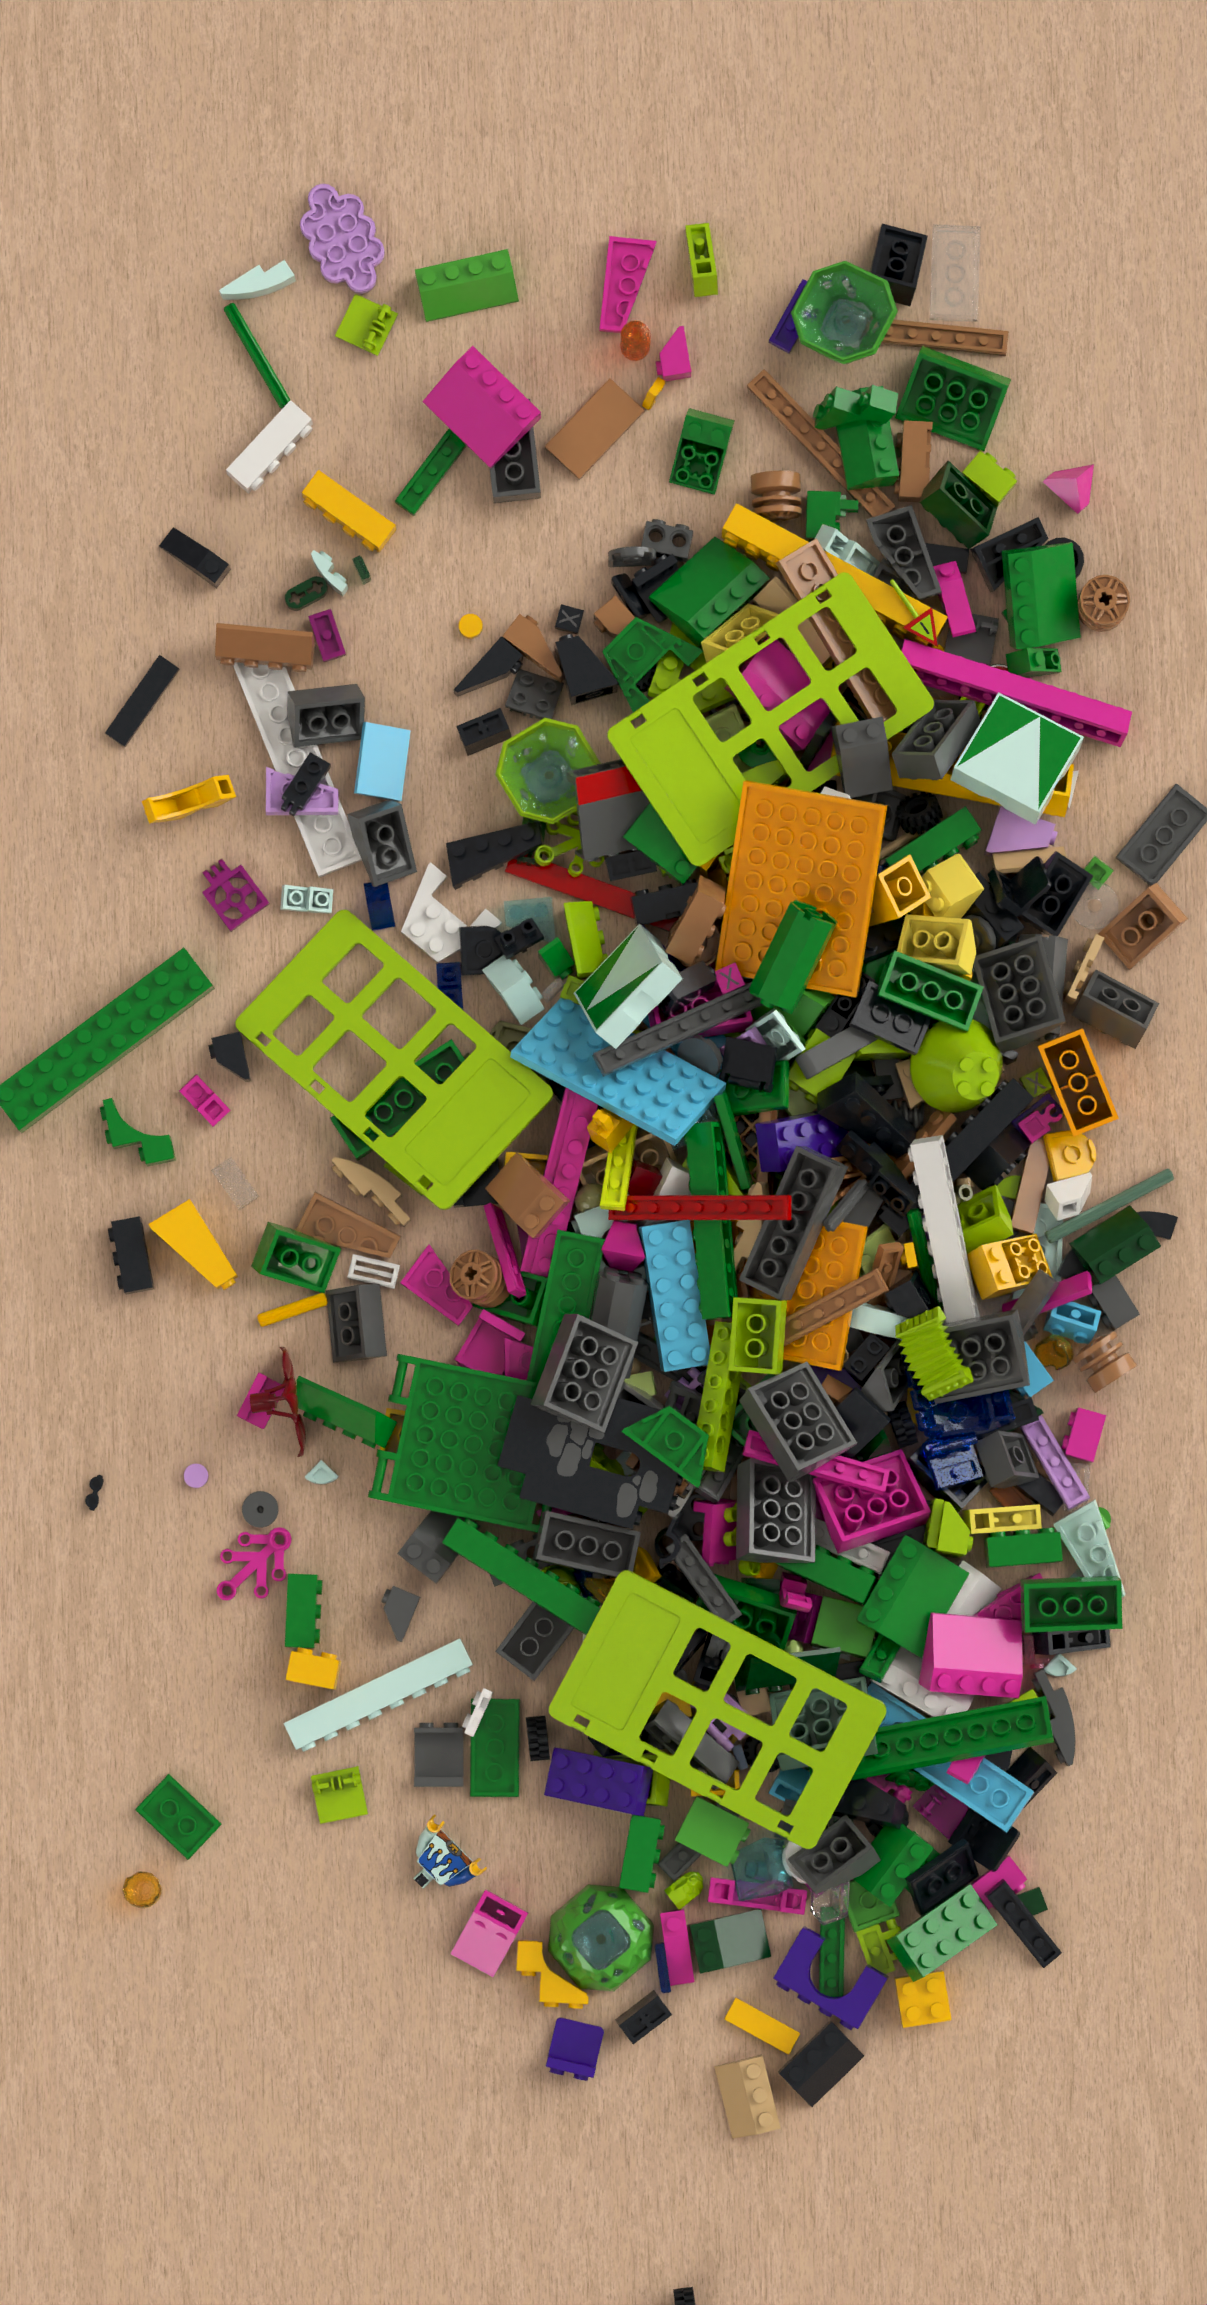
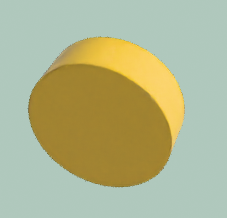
M466 614L460 619L459 631L465 638L473 639L481 634L483 624L480 617L475 614Z

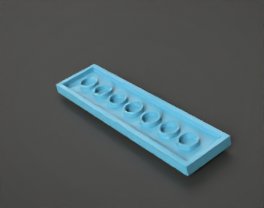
M871 1682L867 1688L868 1695L882 1701L886 1706V1715L879 1727L926 1719L875 1683ZM986 1758L982 1760L978 1771L968 1785L946 1773L952 1762L914 1769L1006 1833L1034 1794L1033 1790Z

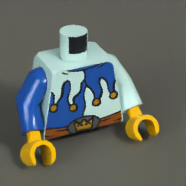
M433 1815L418 1839L416 1848L417 1862L423 1869L413 1879L423 1889L433 1879L440 1886L445 1884L451 1887L464 1884L485 1872L487 1867L480 1869L477 1866V1862L481 1858L472 1861L441 1829L445 1822L442 1821L440 1825L435 1824L433 1819L436 1815Z

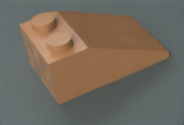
M1155 883L1139 895L1098 935L1104 937L1103 941L1130 970L1167 939L1188 918L1161 887Z
M518 1152L515 1153L485 1188L514 1222L532 1238L540 1237L570 1203V1200Z

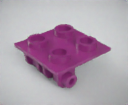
M936 1784L930 1787L913 1805L948 1840L966 1815L968 1809H970V1807Z

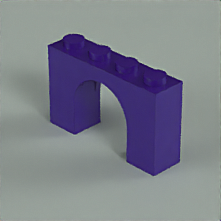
M804 1926L773 1979L778 1981L776 1985L787 1992L790 1989L797 1992V1998L809 2005L813 2002L820 2006L818 2010L824 2015L831 2017L833 2014L840 2018L839 2023L850 2030L853 2028L859 2029L889 1976L868 1964L848 1994L840 1997H830L822 1994L816 1989L811 1980L810 1969L826 1938Z

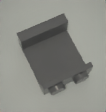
M419 1723V1728H414V1787H463V1728H458V1723H444V1728H434V1723Z

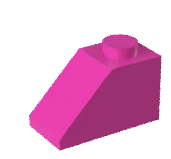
M684 326L677 328L659 353V361H655L657 376L662 375V379L665 382L691 378L692 371Z

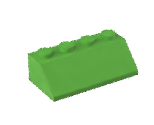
M508 249L415 269L426 322L519 302Z

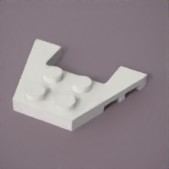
M430 862L401 933L434 961L439 963L460 950L459 927L467 925L432 897V894L444 882L447 876ZM485 908L471 926L498 928L502 922Z

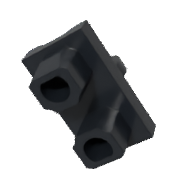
M528 918L516 927L502 932L494 940L507 960L520 952H527V948L544 940V936L533 918Z

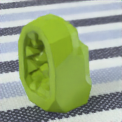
M688 1872L664 1891L680 1910L701 1893L703 1877L699 1872Z

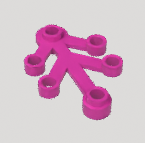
M278 1527L271 1530L268 1535L250 1534L248 1532L240 1533L238 1543L241 1546L247 1547L251 1543L267 1545L260 1552L223 1550L220 1554V1559L226 1564H230L233 1561L250 1562L230 1581L221 1582L217 1587V1595L222 1600L233 1599L237 1593L236 1588L257 1569V1585L254 1588V1594L261 1599L267 1597L269 1594V1589L266 1586L267 1558L274 1552L275 1568L272 1570L271 1575L275 1581H283L286 1578L284 1551L289 1548L292 1541L289 1531ZM243 1535H248L250 1538L247 1544L241 1542ZM277 1535H282L284 1537V1542L282 1544H277L275 1542V1537ZM225 1552L232 1554L230 1561L224 1560L223 1554ZM278 1569L283 1571L281 1579H277L274 1576L275 1571ZM225 1586H229L232 1589L230 1595L226 1596L223 1594L222 1590ZM261 1586L266 1589V1593L263 1596L257 1594V1589Z

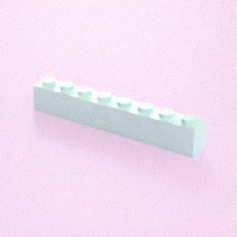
M460 1638L285 1722L284 1725L295 1749L301 1748L305 1752L315 1747L314 1741L320 1738H324L325 1741L338 1736L337 1730L346 1727L348 1731L359 1726V1720L366 1716L371 1720L381 1715V1709L390 1706L392 1710L404 1704L403 1699L410 1695L415 1699L427 1693L425 1688L434 1684L435 1688L448 1683L447 1677L456 1674L458 1678L469 1673V1667L473 1664Z

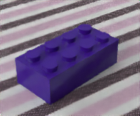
M817 1111L756 1123L761 1172L786 1171L796 1146L809 1147L829 1158L841 1157L843 1155L835 1148L848 1131L821 1116Z
M554 1747L544 1795L644 1816L653 1769L642 1765Z

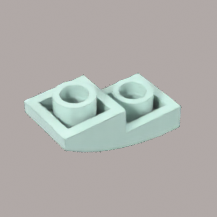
M313 550L311 553L312 560L320 575L330 587L341 596H344L348 590V585L345 583L347 580L337 572L331 574L334 565L331 562L332 558L323 551L318 553Z
M283 885L280 910L330 914L332 913L333 889Z

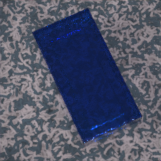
M664 1942L655 1943L661 1992L669 1993L671 1992Z

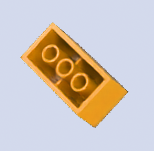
M1082 1027L1037 1045L1073 1136L1119 1119Z

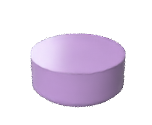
M191 1464L185 1469L184 1480L190 1487L200 1488L208 1481V1471L203 1465Z

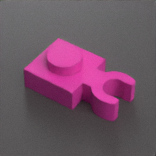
M1054 1103L1046 1107L1043 1115L1036 1110L1017 1124L1031 1144L1051 1130L1048 1123L1058 1122L1062 1118V1114H1059L1057 1117L1050 1115V1110L1055 1107Z

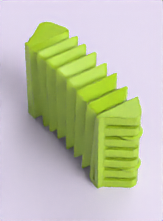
M939 1306L895 1325V1337L902 1339L898 1345L905 1347L900 1354L907 1355L904 1362L910 1363L907 1370L916 1371L912 1378L920 1379L917 1385L924 1386L921 1393L929 1401L940 1396L943 1397L945 1394L958 1388H963V1386L973 1382L970 1368L961 1365L963 1359H957L960 1354H955L956 1348L950 1347L952 1340H946L949 1336V1333L945 1332L948 1326H942L946 1316Z

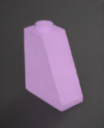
M1000 806L984 855L992 856V853L1048 848L1049 844L1054 845L1058 832L1054 831V823L1039 819L1035 825Z

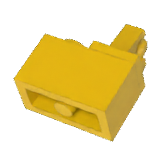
M604 1108L598 1109L592 1116L593 1120L589 1123L587 1129L594 1143L612 1153L634 1124Z

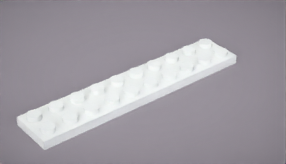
M235 662L233 667L275 771L295 776L309 753L323 759L317 745L293 746L287 714L288 691H295L286 667H282V670L269 669L268 665H258V668H250L244 666V663ZM327 773L321 784L334 788L329 773ZM340 800L338 815L294 816L318 877L362 861Z

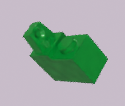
M807 491L805 540L808 542L814 540L822 524L836 528L840 532V522H835V520H839L840 517H846V513H858L859 500H846V495H841V492Z

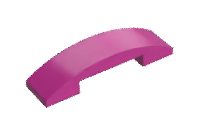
M782 1571L779 1592L782 1607L808 1613L811 1610V1598L805 1596L807 1587L805 1578Z
M711 1877L707 1902L804 1915L808 1890Z

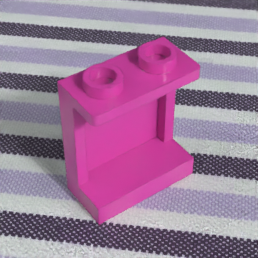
M483 1309L454 1360L458 1362L457 1366L503 1375L504 1337L522 1342L526 1334Z
M722 1498L717 1504L709 1500L694 1501L693 1511L705 1513L703 1547L700 1555L708 1566H714V1562L727 1565L729 1561L736 1560V1546H726L723 1537L726 1532H731L736 1527L737 1521L727 1522L725 1520L724 1511L726 1508L734 1507L737 1500Z

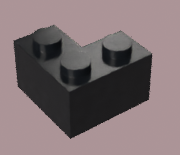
M1009 1124L963 1173L982 1191L990 1186H997L1004 1179L1001 1174L1005 1172L1008 1175L1026 1157L1028 1153L1025 1150L1031 1143L1015 1127Z

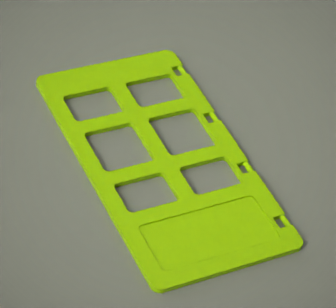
M843 572L612 726L607 732V738L689 862L694 866H701L732 846L735 841L743 781H745L744 776L733 761V757L758 739H763L791 780V784L787 788L811 792L840 773L836 754L812 771H806L780 733L779 726L818 699L825 701L840 725L859 721L839 692L838 687L864 668H868L896 709V713L884 721L887 740L930 712L934 707V700L853 577L849 573ZM827 590L831 597L820 604L816 596ZM824 607L830 609L856 649L854 655L830 671L824 669L798 630L800 623ZM765 631L769 639L758 645L754 638ZM778 638H782L809 677L810 684L771 711H767L738 667L742 662ZM704 673L708 680L697 687L693 679ZM719 678L725 680L751 720L749 726L725 742H721L693 701V696ZM642 714L646 722L634 728L631 721Z
M348 910L338 911L240 1014L235 1022L237 1030L441 1210L450 1209L553 1098V1090L529 1067L510 1058L511 1052ZM357 944H361L381 961L384 966L350 1003H345L323 984V980ZM397 979L405 982L436 1010V1013L402 1049L396 1048L363 1019L364 1013ZM311 996L334 1016V1020L301 1055L297 1056L273 1034L307 997ZM449 1025H454L476 1045V1048L443 1084H437L415 1065V1061ZM349 1031L354 1033L386 1062V1066L351 1102L343 1098L313 1071L314 1066ZM261 1033L271 1040L266 1047L257 1039ZM402 1077L420 1091L427 1100L393 1137H388L369 1121L365 1115L385 1092ZM315 1080L325 1088L320 1094L311 1087ZM369 1128L379 1136L374 1142L365 1135ZM424 1176L433 1184L429 1190L419 1183Z
M623 1570L614 1581L550 1703L549 1713L558 1721L583 1732L585 1735L637 1762H641L658 1773L716 1801L758 1825L787 1838V1840L805 1849H811L819 1841L886 1715V1706L882 1701L636 1573ZM697 1628H702L729 1642L731 1645L713 1682L706 1691L676 1677L673 1673ZM748 1654H752L789 1673L797 1680L775 1723L772 1725H768L724 1701L732 1681ZM814 1688L839 1699L847 1705L842 1718L823 1751H818L791 1737L789 1733ZM664 1692L683 1700L697 1709L673 1755H669L640 1739L644 1726L661 1694ZM577 1714L590 1720L587 1727L574 1721ZM715 1718L762 1742V1747L739 1789H734L690 1765V1761L711 1721ZM645 1749L658 1756L655 1762L642 1757ZM779 1753H785L813 1769L809 1780L789 1815H784L757 1801L755 1798ZM712 1785L725 1790L722 1798L710 1792ZM780 1820L793 1826L790 1833L777 1827Z

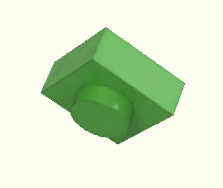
M1095 855L1084 868V870L1093 875L1090 883L1098 890L1114 871Z

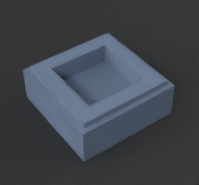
M741 1744L732 1748L734 1757L740 1762L737 1766L738 1769L748 1768Z

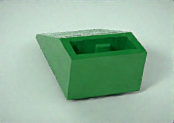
M689 408L683 424L669 483L715 495L735 420Z

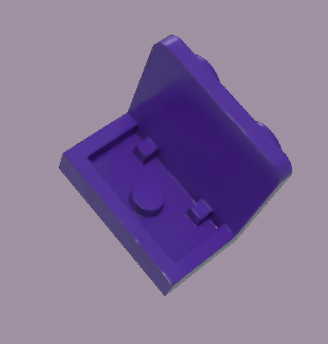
M558 2018L546 2062V2067L550 2068L549 2072L564 2075L565 2071L574 2073L573 2078L588 2081V2077L594 2078L604 2034L603 2028L566 2018Z

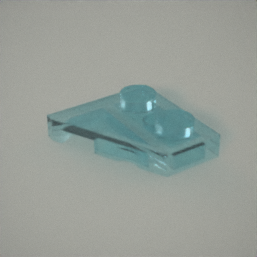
M552 897L504 901L507 927L514 928L521 924L522 921L533 918L544 936L543 941L550 943L555 939Z

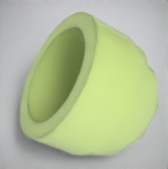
M789 1640L786 1642L784 1651L795 1653L803 1652L804 1649L800 1641Z

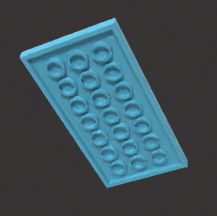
M560 998L513 1048L510 1058L674 1146L715 1102L714 1096L723 1093L726 1088V1082L666 1050L657 1052L603 1077L592 1055L610 1046V1044L595 1033L580 1005Z

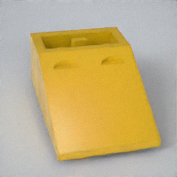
M1037 1234L981 1245L967 1254L969 1266L982 1300L999 1297L1026 1288L1039 1269L1052 1277Z

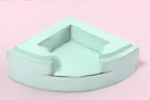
M322 1460L305 1476L307 1480L315 1484H328L339 1477Z
M1056 1654L1043 1669L1049 1675L1060 1677L1073 1673L1077 1668L1062 1654Z

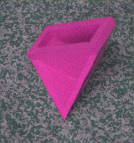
M1094 464L1055 471L1043 483L1079 514L1090 502Z
M614 1220L601 1250L610 1268L634 1271L645 1259L637 1232V1224Z

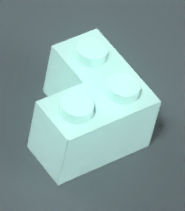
M503 955L482 970L492 987L501 996L512 1015L521 1025L545 1009L540 1002L543 998L541 993L535 986L533 988L530 986L533 982L531 977L525 970L523 971V968L516 959L511 961L509 958L506 960Z

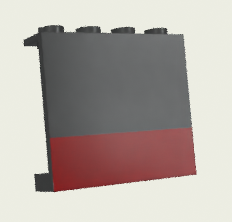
M619 759L567 771V781L575 786L581 849L575 850V854L585 861H595L600 856H617L621 851H638L637 848L622 836L646 808L649 800L623 761Z

